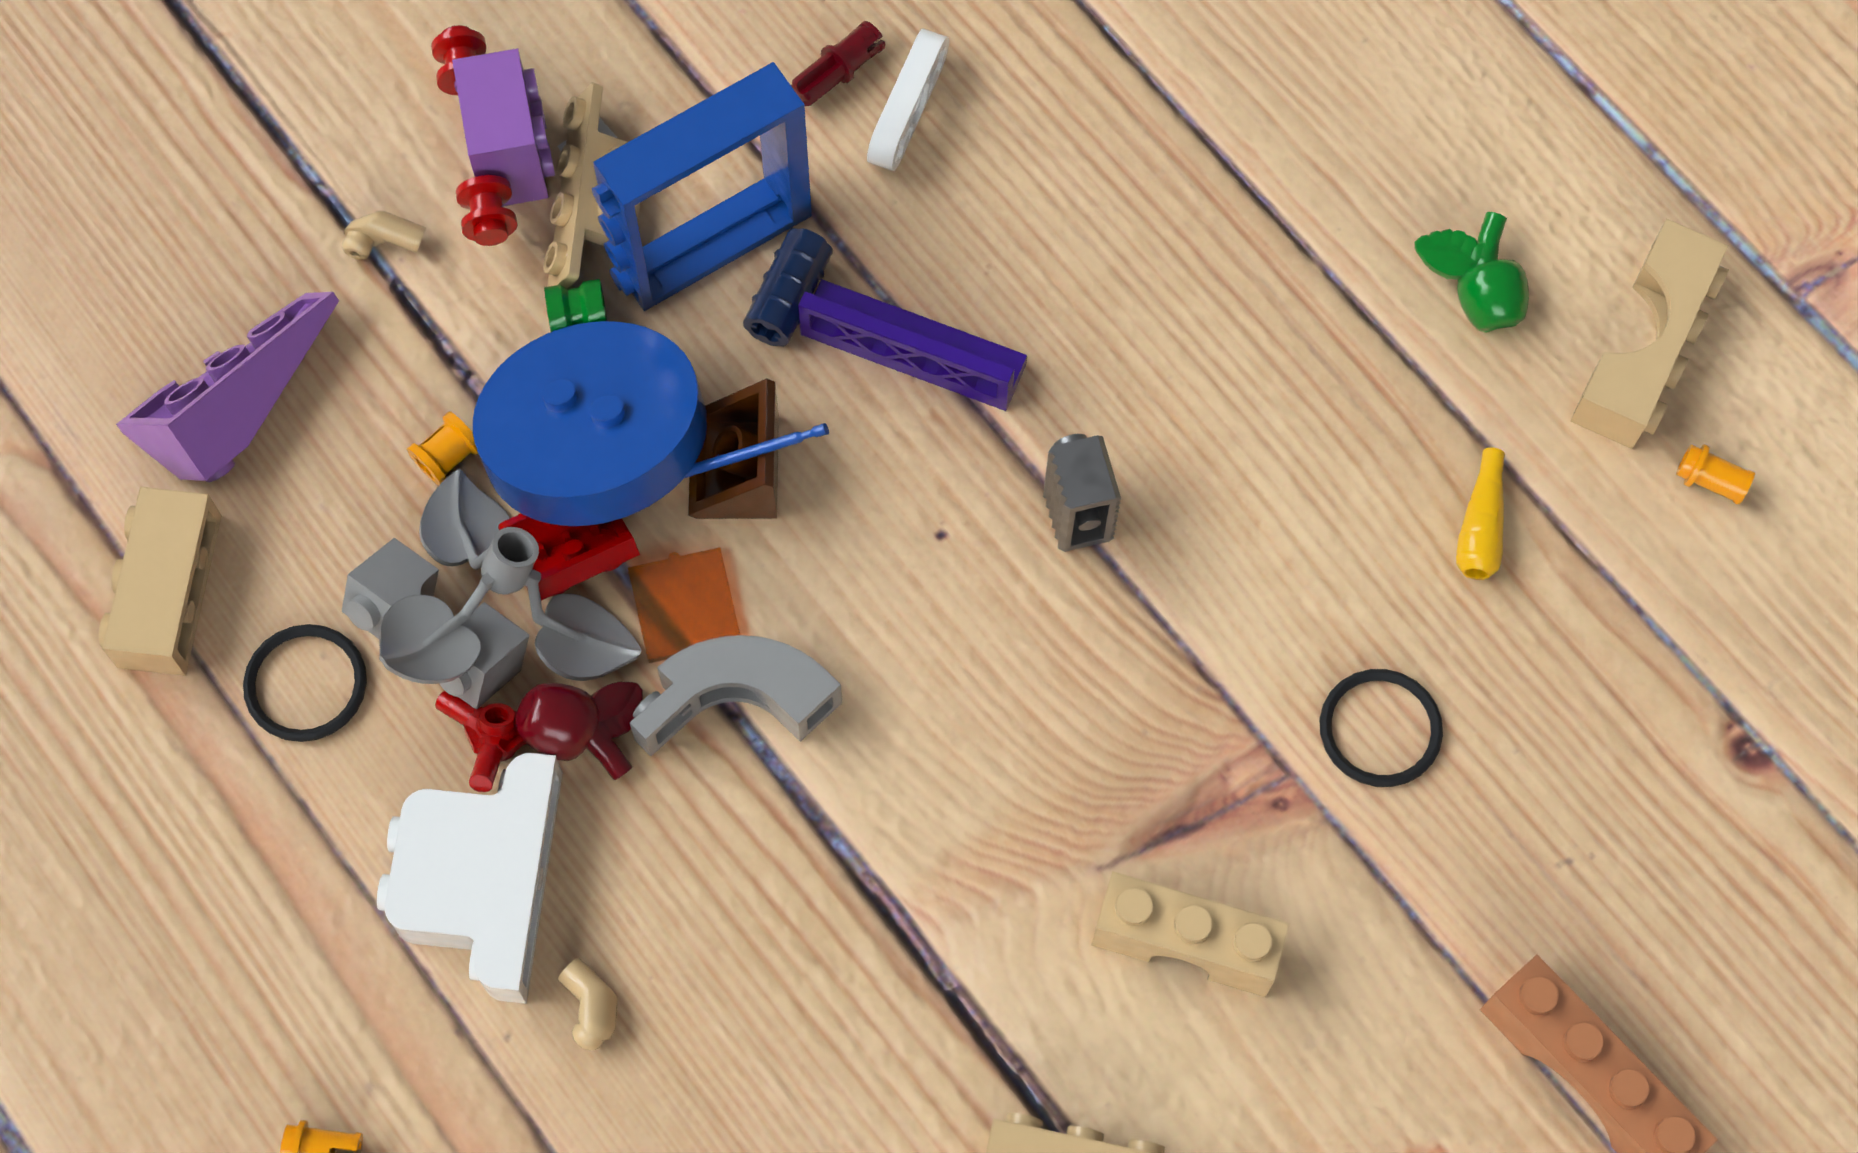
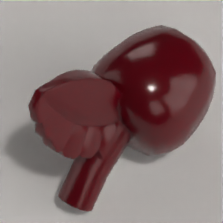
M620 681L608 684L590 695L588 692L570 685L559 683L537 684L525 695L519 705L516 715L517 732L538 753L556 755L557 760L561 761L576 759L587 749L600 761L614 781L626 774L633 766L612 739L618 738L631 730L630 722L634 719L633 713L643 699V690L638 683Z

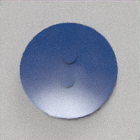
M616 321L588 322L568 326L547 333L521 347L508 357L491 375L478 397L473 415L474 442L489 480L499 496L513 509L525 516L541 522L562 526H587L611 522L635 514L657 502L673 490L692 469L703 448L707 431V412L695 371L685 353L666 336L652 329L632 323Z

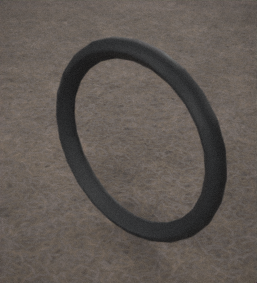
M306 624L292 626L272 635L253 653L246 667L243 680L244 700L250 715L269 734L289 741L304 742L318 740L335 733L345 726L357 713L364 699L367 685L366 666L359 650L342 633L321 625ZM297 637H321L334 642L350 658L354 669L355 683L349 702L338 716L316 728L299 730L286 728L275 723L263 712L256 697L255 682L263 660L283 642Z
M1369 669L1354 673L1340 681L1330 691L1323 703L1319 719L1320 736L1325 751L1332 762L1345 775L1360 783L1375 787H1394L1409 783L1421 776L1436 759L1443 738L1442 718L1437 704L1429 692L1416 680L1403 673L1388 669ZM1370 681H1386L1402 686L1420 700L1430 720L1431 736L1427 750L1414 766L1392 775H1376L1357 768L1341 754L1332 734V717L1338 701L1348 690Z

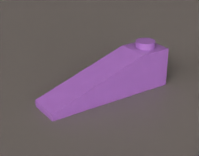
M334 292L305 293L252 328L247 334V338L251 343L246 346L243 344L236 345L222 353L217 351L203 361L207 372L181 386L173 380L116 425L125 436L180 480L213 482L223 477L234 467L235 462L233 458L251 443L335 309L339 299Z

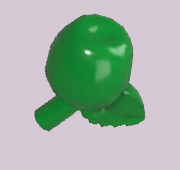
M1486 212L1478 241L1474 237L1466 235L1464 231L1447 229L1441 232H1431L1429 236L1423 235L1415 241L1414 247L1423 263L1430 270L1446 279L1458 280V298L1467 319L1478 331L1485 333L1500 328L1514 327L1526 317L1529 302L1528 280L1522 266L1515 260L1498 259L1499 242L1507 218L1495 212Z

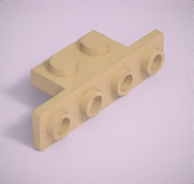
M593 82L578 97L573 96L569 100L563 115V127L568 129L566 145L559 155L556 167L557 175L562 176L560 193L556 196L550 213V222L555 225L554 240L550 244L544 259V272L549 274L547 287L562 285L567 289L578 279L584 240L603 246L605 242L609 241L598 220V216L603 214L592 193V188L598 185L593 161L628 142L598 132L603 86ZM640 203L635 205L637 221L639 219Z

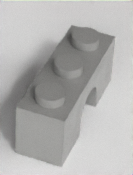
M393 538L347 575L342 613L347 615L355 626L369 631L379 639V630L383 617L396 601L410 595L434 597L439 569L396 538ZM485 602L476 608L471 617L463 624L473 631L481 642V650L476 663L463 676L453 681L439 683L447 693L461 698L475 709L482 706L521 671L529 639L527 632Z

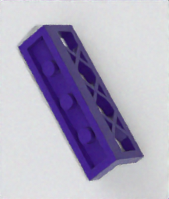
M821 279L815 294L804 292L798 305L800 333L802 336L1004 411L1007 410L1026 367V354Z

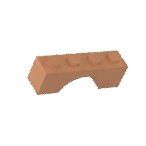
M1538 954L1496 991L1480 1009L1522 1055L1530 1056L1543 1062L1578 1091L1600 1118L1609 1135L1611 1147L1616 1153H1705L1718 1140Z

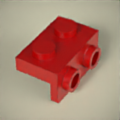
M520 513L498 525L499 530L507 527L521 528L529 532L536 539L539 546V554L532 569L541 573V579L538 583L541 601L550 596L562 594L570 587L602 572L614 570L622 563L640 555L635 540L623 519L596 525L562 526L541 522Z

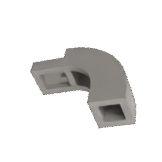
M736 635L718 637L689 646L669 657L657 667L661 684L665 691L662 694L655 691L642 700L633 713L634 719L630 722L635 741L652 756L703 710L720 703L744 702L756 705L771 713L801 742L842 704L841 684L813 658L788 644L758 636Z

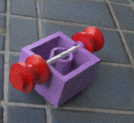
M451 26L434 38L431 43V49L434 59L439 63L445 64L436 74L438 88L444 93L459 97L468 156L475 176L463 181L456 188L457 203L461 207L470 210V213L461 220V229L467 239L475 241L482 246H494L506 241L508 236L518 226L516 214L503 206L549 198L545 177L555 176V170L545 130L547 129L541 97L539 96L534 68L523 70L518 48L485 54L487 49L486 41L480 32L472 30L467 26Z

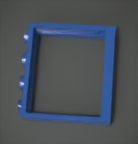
M774 62L593 161L598 185L592 188V193L603 214L598 216V220L609 240L604 243V248L614 265L613 268L609 269V272L618 290H622L626 296L632 293L643 311L650 309L812 216L805 105ZM760 136L764 179L642 247L635 205Z

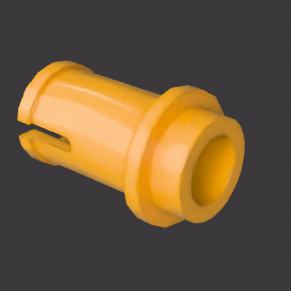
M1691 444L1683 455L1676 471L1677 476L1685 479L1684 485L1690 487L1695 483L1732 500L1735 504H1740L1753 482L1755 472L1745 470L1709 453L1710 447L1703 444L1701 448H1698Z
M300 1120L298 1126L286 1125L280 1153H337L335 1148L358 1151L362 1150L363 1134L310 1128L308 1121Z

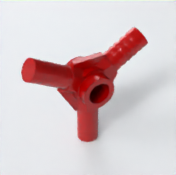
M444 690L438 696L435 707L464 726V732L472 750L477 754L469 785L477 792H488L492 789L500 762L510 759L518 749L526 744L517 732V711L502 703H493L484 708L475 709L461 698L452 696Z

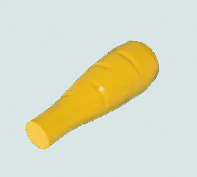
M1494 447L1486 448L1482 452L1480 472L1467 506L1457 544L1456 564L1466 577L1475 580L1488 579L1500 568L1503 556L1504 497L1502 472L1505 453L1503 450Z

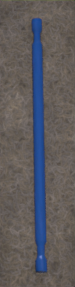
M823 423L804 432H794L694 463L692 469L684 478L801 443L804 439L829 434L828 426L826 423Z

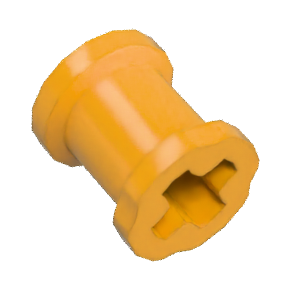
M448 412L442 417L444 424L420 445L412 443L406 449L416 465L438 486L447 478L446 475L470 453L474 455L479 454L474 442L473 432L452 412Z

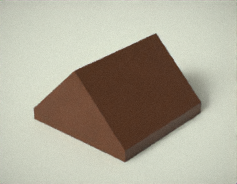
M766 378L705 406L707 412L706 437L703 448L695 463L778 438L779 413L775 381ZM778 450L690 476L688 516L696 519H777Z

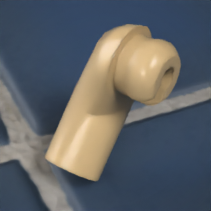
M377 211L349 223L344 230L346 238L342 242V248L348 256L358 260L367 259L372 247L386 241L417 253L426 227L385 211Z
M577 958L569 963L561 972L558 981L580 1001L579 1023L572 1030L574 1041L585 1050H596L600 1048L604 1040H609L616 1029L617 997L613 990L580 958Z

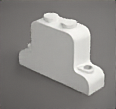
M525 753L517 756L510 762L506 770L503 769L500 776L498 793L494 795L433 789L418 790L405 800L400 817L393 816L389 824L387 848L389 852H394L390 875L382 874L377 891L378 910L385 911L387 919L403 940L409 943L471 950L469 963L470 980L480 981L487 993L499 1001L527 1003L563 774L556 755Z

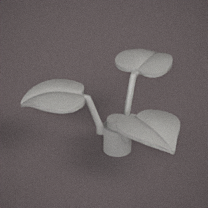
M461 469L449 475L429 498L420 520L419 534L423 547L438 563L446 566H458L469 561L473 569L478 570L481 568L482 577L477 588L456 616L453 615V612L445 602L436 597L428 595L403 597L387 610L379 630V660L387 670L403 679L422 684H439L453 681L467 673L476 663L479 656L481 642L478 636L463 624L471 617L485 594L489 590L498 594H510L527 586L532 618L535 623L543 626L535 639L536 652L545 665L556 674L576 681L597 679L635 661L642 650L632 634L619 620L602 606L586 597L571 593L557 594L550 599L544 613L538 584L541 579V573L532 569L539 554V546L536 539L529 532L517 527H507L499 530L498 525L510 519V517L495 500L477 488Z

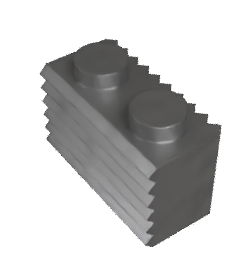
M1085 434L1068 435L1056 441L1048 452L1043 497L1047 499L1046 508L1050 509L1049 518L1053 519L1052 528L1056 530L1055 538L1059 540L1058 549L1064 552L1109 542L1114 539L1113 535L1116 530L1115 526H1117V513H1119L1121 496L1103 436L1096 435L1087 438Z

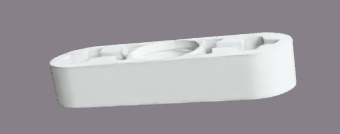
M921 29L874 129L868 148L867 162L891 171L897 169L943 68L949 47V37L926 29Z

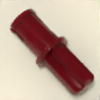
M863 21L836 45H826L821 50V57L792 80L791 86L805 106H811L840 82L848 84L854 78V72L860 66L885 49V41L880 40L874 43L883 37L877 27L868 21Z

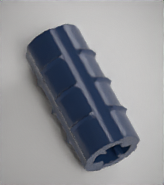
M791 228L787 232L780 248L774 252L775 258L769 270L763 275V282L757 294L752 297V304L743 320L744 328L754 338L771 346H786L789 343L797 325L800 324L798 309L800 300L805 291L813 294L819 280L824 277V270L833 254L832 247L822 236L804 228Z

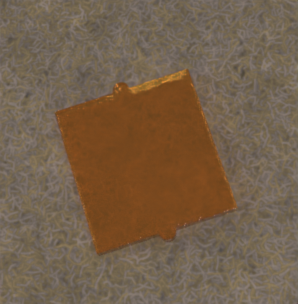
M720 547L682 556L677 552H672L669 554L668 559L628 567L648 663L667 660L679 651L702 641L724 636L740 635Z

